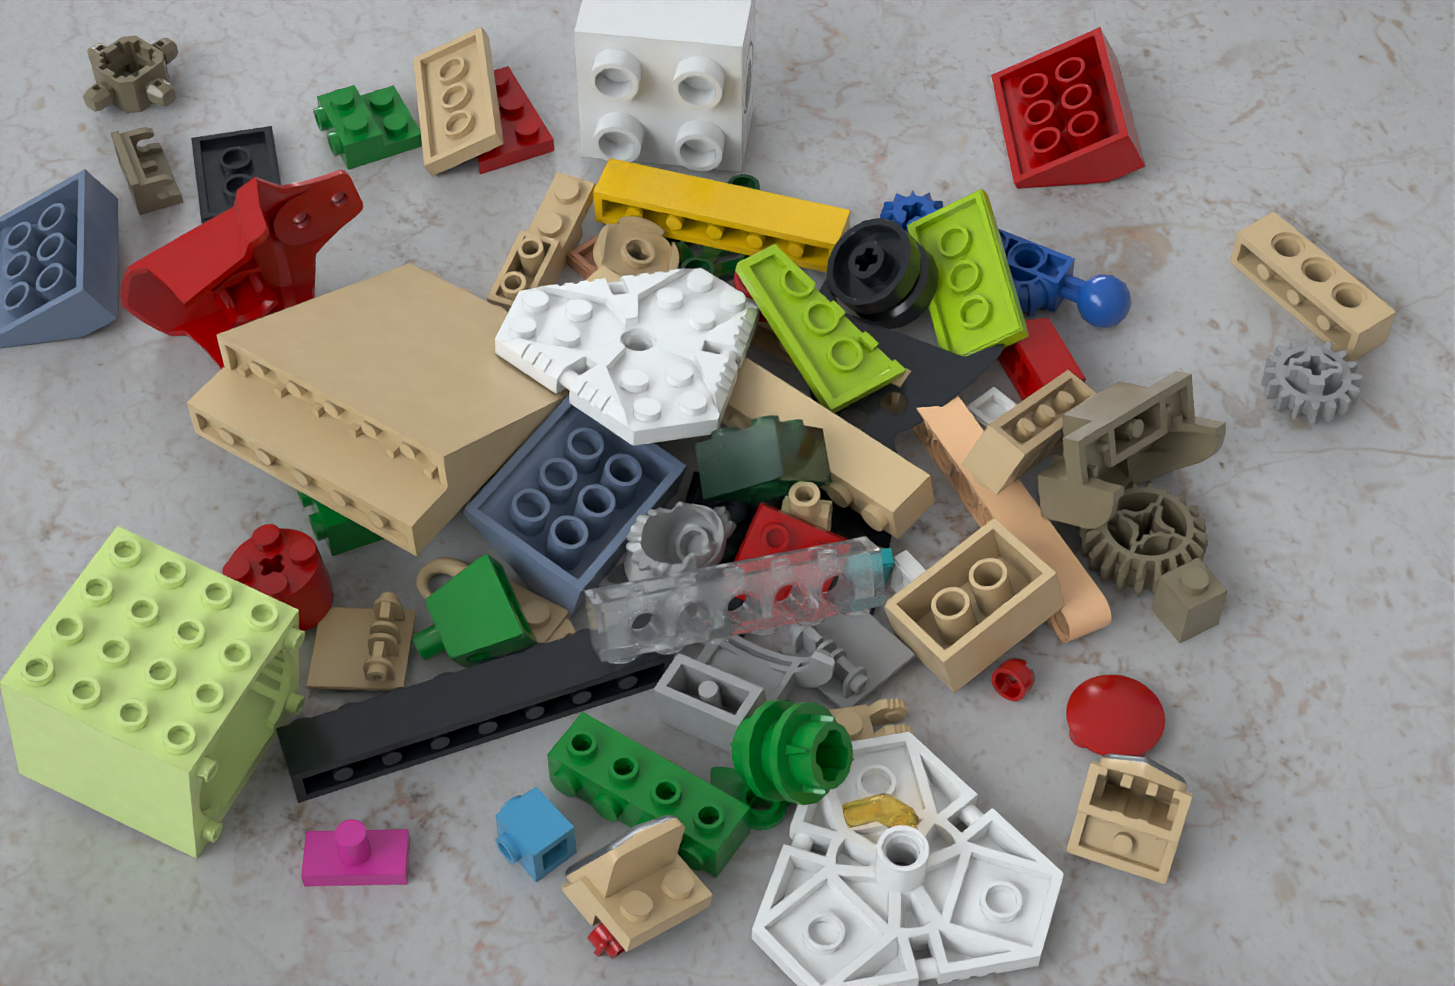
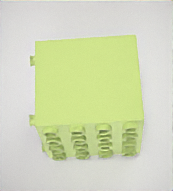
M117 526L0 680L2 698L19 773L197 859L208 841L214 843L220 836L223 829L221 821L276 739L277 733L275 728L284 726L291 714L297 716L304 706L305 696L299 695V648L304 640L305 631L299 630V610Z

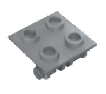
M850 596L846 597L815 623L813 621L805 622L803 619L797 620L789 630V633L793 636L792 641L779 650L780 654L795 657L812 656L820 648L828 651L835 661V673L826 684L817 688L838 708L856 706L916 657L912 650Z

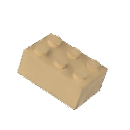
M993 518L891 597L883 606L894 635L912 650L916 657L953 693H956L1063 608L1065 602L1057 573L999 521Z

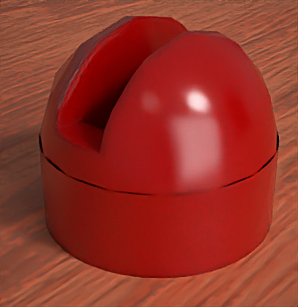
M1007 659L992 673L991 681L993 687L998 694L1007 700H1021L1031 690L1035 682L1033 669L1030 670L1026 666L1027 662L1024 659ZM1009 675L1013 676L1015 680L1013 681Z

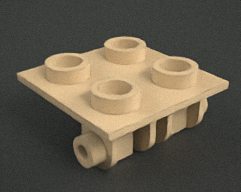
M392 592L382 593L380 598L374 602L373 608L331 607L317 626L306 685L307 689L390 691L397 687H405L416 610L403 609L399 596Z

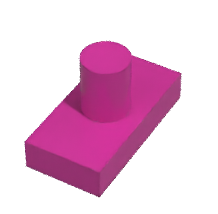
M349 819L340 823L335 831H306L301 874L304 887L406 885L408 883L411 840L409 830H366L362 822Z

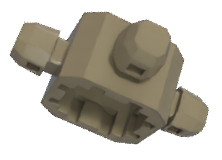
M124 36L109 46L103 43H95L88 48L87 53L92 64L96 83L85 92L83 98L86 106L94 112L101 111L113 104L126 113L142 112L153 103L160 106H168L175 101V90L170 84L166 66L178 55L177 45L169 38H162L153 44H149L138 36ZM128 71L133 74L135 71H138V76L129 75L125 78L124 73Z

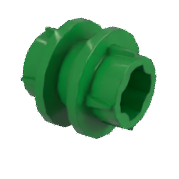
M781 699L767 701L757 708L752 716H748L739 724L734 733L733 741L730 743L735 770L741 778L746 780V783L756 796L769 802L787 800L795 805L815 804L825 797L830 789L839 787L845 781L850 772L852 761H854L853 746L849 733L843 725L837 723L828 708L817 702L793 703L789 700Z

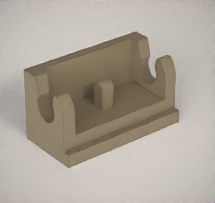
M143 127L124 133H119V131L111 133L119 165L139 215L184 203L161 144L150 143L143 147L137 146L140 140L154 137V132L151 128Z

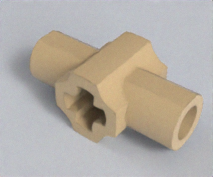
M800 481L795 483L790 488L789 496H785V499H783L781 510L830 531L833 511L832 501L820 500V490L813 482Z

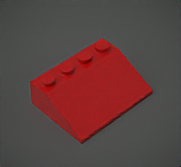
M1101 27L991 75L1013 181L1017 189L1105 183L1146 167L1118 59Z

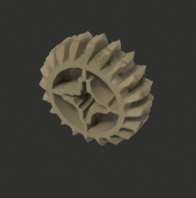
M1131 480L1126 485L1124 495L1119 498L1117 512L1111 521L1095 529L1080 528L1082 556L1088 557L1089 570H1100L1101 583L1113 579L1116 581L1118 592L1125 586L1133 588L1136 597L1143 589H1149L1155 596L1161 575L1198 557L1203 562L1208 546V535L1205 534L1206 520L1198 518V506L1186 505L1185 494L1172 496L1169 485L1162 490L1153 488L1151 480L1144 487H1138Z

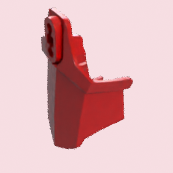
M337 170L316 178L281 186L254 177L237 190L232 208L128 266L121 284L120 298L122 306L143 323L169 336H188L207 352L219 368L222 369L224 363L217 334L315 298L316 254L343 226L355 218L364 207L351 177L345 170Z

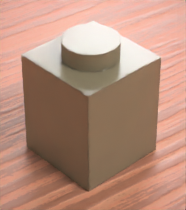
M1198 557L1159 577L1152 611L1175 639L1182 643L1218 625L1228 591Z

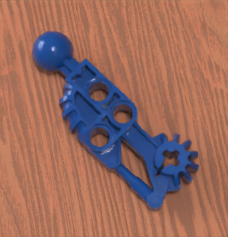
M912 190L907 197L896 193L893 201L884 202L880 218L895 221L909 234L908 224L943 208V202L933 201L930 192L923 196H916ZM998 228L1022 312L1026 313L1027 317L1035 316L1036 311L1039 309L1055 312L1063 299L1077 303L1082 319L1093 327L1109 328L1116 326L1127 317L1132 304L1131 296L1126 284L1114 275L1099 274L1085 281L1074 277L1075 258Z

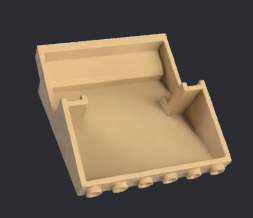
M407 263L217 334L224 367L187 401L196 434L411 554L418 556L490 477L492 479L569 395L570 390L566 388L555 394L495 353V338L508 314L507 310L474 296L469 290L459 288L439 278V276L431 271H425L411 263Z

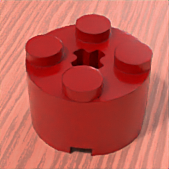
M274 524L262 525L254 530L251 538L234 551L229 561L223 566V575L298 609L300 630L307 631L317 625L326 616L333 604L334 593L332 591L331 577L318 547L310 536L301 531L278 528Z

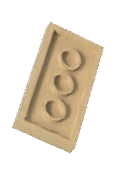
M482 26L413 58L424 167L432 176L454 168L458 164L504 144L490 40Z

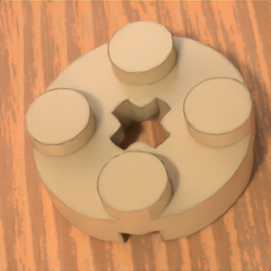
M626 216L620 218L618 223L611 224L610 226L608 223L601 229L594 244L593 257L598 269L603 265L620 277L634 275L635 277L643 273L651 275L654 272L663 271L666 273L669 270L677 269L679 252L674 242L670 246L669 242L663 237L665 231L659 225L644 218ZM634 250L639 252V258L643 260H637L631 257V251Z

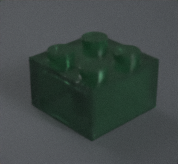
M777 415L762 416L751 420L752 427L739 430L738 427L717 429L711 432L712 439L695 443L704 499L757 504L789 495L790 488L800 481L813 482L818 487L832 483L823 428L806 426L802 419L781 422Z

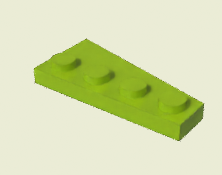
M776 244L737 263L736 273L820 405L836 413L904 376L906 369L896 359L891 361L878 348L879 343L866 331L862 333L846 318V312L834 300L830 302L815 288L816 283Z

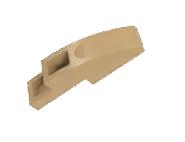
M559 172L556 173L528 231L520 230L486 298L488 303L510 309L520 290L554 285L567 265L566 254L578 246L583 236L581 224L594 200L593 191L596 187L594 182Z

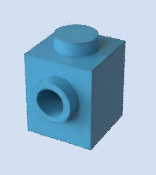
M534 787L523 796L518 795L511 798L503 805L500 812L495 815L498 837L495 839L499 851L509 863L514 864L518 861L536 882L577 853L574 826L537 787Z

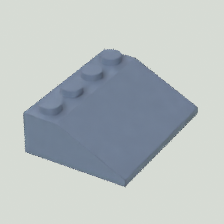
M86 169L0 217V348L85 337L118 319V198Z
M568 395L464 509L463 515L536 594L569 610L570 618H572L627 551L626 544L630 541L627 540L626 536L629 534L631 526L635 524L636 517L647 515L649 509L666 507L677 494L687 465L655 443L631 445L570 404Z

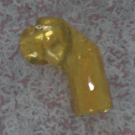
M881 793L842 804L843 815L848 828L878 821L887 828L905 825L918 830L919 817L915 810L888 793Z

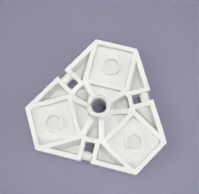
M702 268L669 270L666 273L659 271L651 275L643 273L635 277L634 275L622 276L620 281L607 282L606 278L595 279L592 282L588 280L579 281L577 284L573 282L564 283L562 286L558 284L547 285L518 292L495 338V353L555 394L566 388L570 390V404L633 446L717 434L737 380L738 368L741 369L759 321L760 309L754 300L746 298L744 293Z
M910 732L851 741L854 761H852L850 772L845 781L839 787L830 789L829 793L819 802L797 806L790 825L789 837L793 840L791 846L783 844L752 927V940L797 986H919V981L936 979L938 984L952 982L954 979L964 980L970 979L971 976L981 977L993 972L997 974L1039 966L1064 873L993 808L983 814L976 807L978 794ZM961 821L968 826L962 833L955 827ZM811 849L826 853V856L812 853L810 851ZM894 862L907 863L908 866L895 865ZM927 949L929 958L914 959L913 951Z

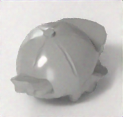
M678 502L672 509L659 507L658 509H649L647 515L637 516L635 524L631 526V530L626 536L630 542L626 544L628 551L624 558L625 573L631 586L637 593L647 599H658L675 591L682 585H693L708 577L722 561L727 539L736 528L735 522L730 521L731 515L726 510V507L711 509L704 505Z

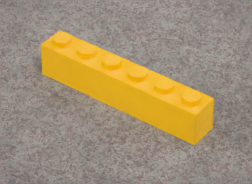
M609 158L593 191L595 222L609 223L611 225L618 223L622 217H640L659 225L665 231L663 237L749 256L776 244L799 267L826 273L828 259L835 244L850 229L851 210L612 158Z

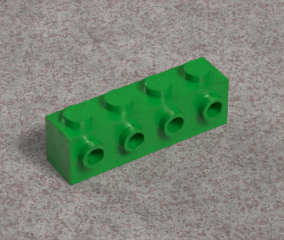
M581 712L547 754L549 777L553 786L567 797L577 796L589 803L600 816L608 821L615 822L618 820L631 828L664 815L677 817L685 826L677 854L692 870H704L717 878L750 833V806L584 712Z

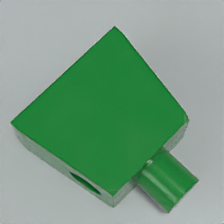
M487 553L479 557L427 597L425 601L434 624L412 636L417 651L425 661L446 651L452 661L464 668L478 665L489 658L501 657L537 644V640L503 566Z

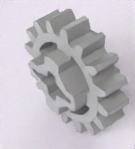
M1309 338L1307 344L1301 346L1296 339H1291L1288 349L1278 345L1274 355H1268L1261 385L1267 387L1266 399H1278L1275 407L1277 411L1286 408L1292 410L1291 419L1296 420L1300 414L1307 415L1309 423H1314L1316 417L1322 415L1327 422H1332L1335 412L1345 416L1348 413L1349 406H1354L1357 401L1362 381V375L1356 374L1357 362H1345L1347 351L1341 350L1334 353L1331 351V342L1327 341L1322 347L1316 346L1313 338Z

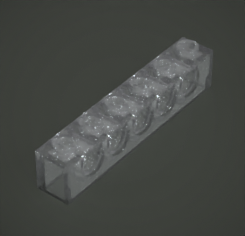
M866 536L584 591L591 645L602 662L608 661L613 664L628 663L635 660L639 654L654 651L659 654L677 653L684 649V645L699 642L709 645L723 644L730 641L734 635L749 632L753 635H768L778 631L779 626L794 623L802 626L818 625L825 621V617L839 614L850 617L863 616L870 613L871 608L886 605L881 549ZM838 576L836 586L828 592H822L824 583L829 578ZM792 585V591L786 599L775 601L776 594L782 587ZM746 594L745 602L740 608L733 611L728 610V605L735 596ZM690 604H699V609L692 618L680 620L681 612L685 607ZM644 613L652 614L650 622L645 627L632 629V624L636 617Z

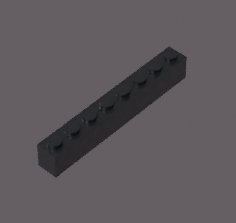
M650 610L640 614H629L618 621L593 629H581L571 636L552 642L537 643L526 650L501 658H489L479 665L460 671L441 673L431 680L409 687H397L391 689L386 694L371 699L346 703L336 710L314 717L298 718L288 725L275 729L297 801L301 803L653 689L674 660V654L654 610Z

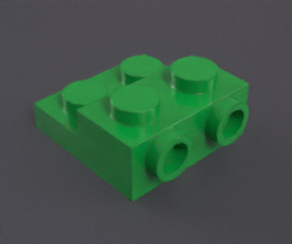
M355 85L317 96L318 107L313 108L317 126L321 132L327 130V140L334 157L340 155L348 170L422 147L421 131L394 85L364 95H360Z

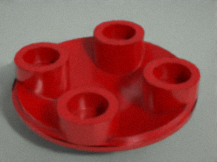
M1109 674L1090 678L1076 687L1067 703L1066 719L1069 726L1070 740L1076 746L1087 748L1101 756L1114 753L1145 757L1146 752L1158 743L1164 731L1165 713L1158 697L1141 682L1126 676Z

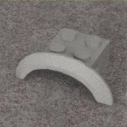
M675 593L666 594L664 597L669 611L678 623L705 647L696 660L678 653L653 689L663 724L732 753L730 743L733 741L736 729L744 719L752 716L757 708L767 701L785 700L793 687L817 688L824 685L835 673L834 658L826 650L820 648L809 657L780 654L758 646L727 629L716 621L703 608L698 599Z

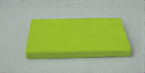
M982 188L907 225L909 235L934 257L939 271L938 287L929 305V310L940 348L964 357L997 344H1004L1005 348L1029 337L990 199Z

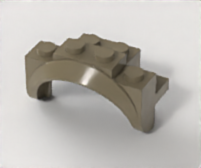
M1176 371L1150 387L1124 382L1115 383L1062 414L1064 447L1052 453L1053 465L1037 475L1041 515L1043 518L1087 529L1103 526L1115 517L1119 498L1124 495L1126 485L1131 480L1136 485H1139L1163 474L1201 463L1215 455L1223 445L1226 422L1195 416L1192 374Z

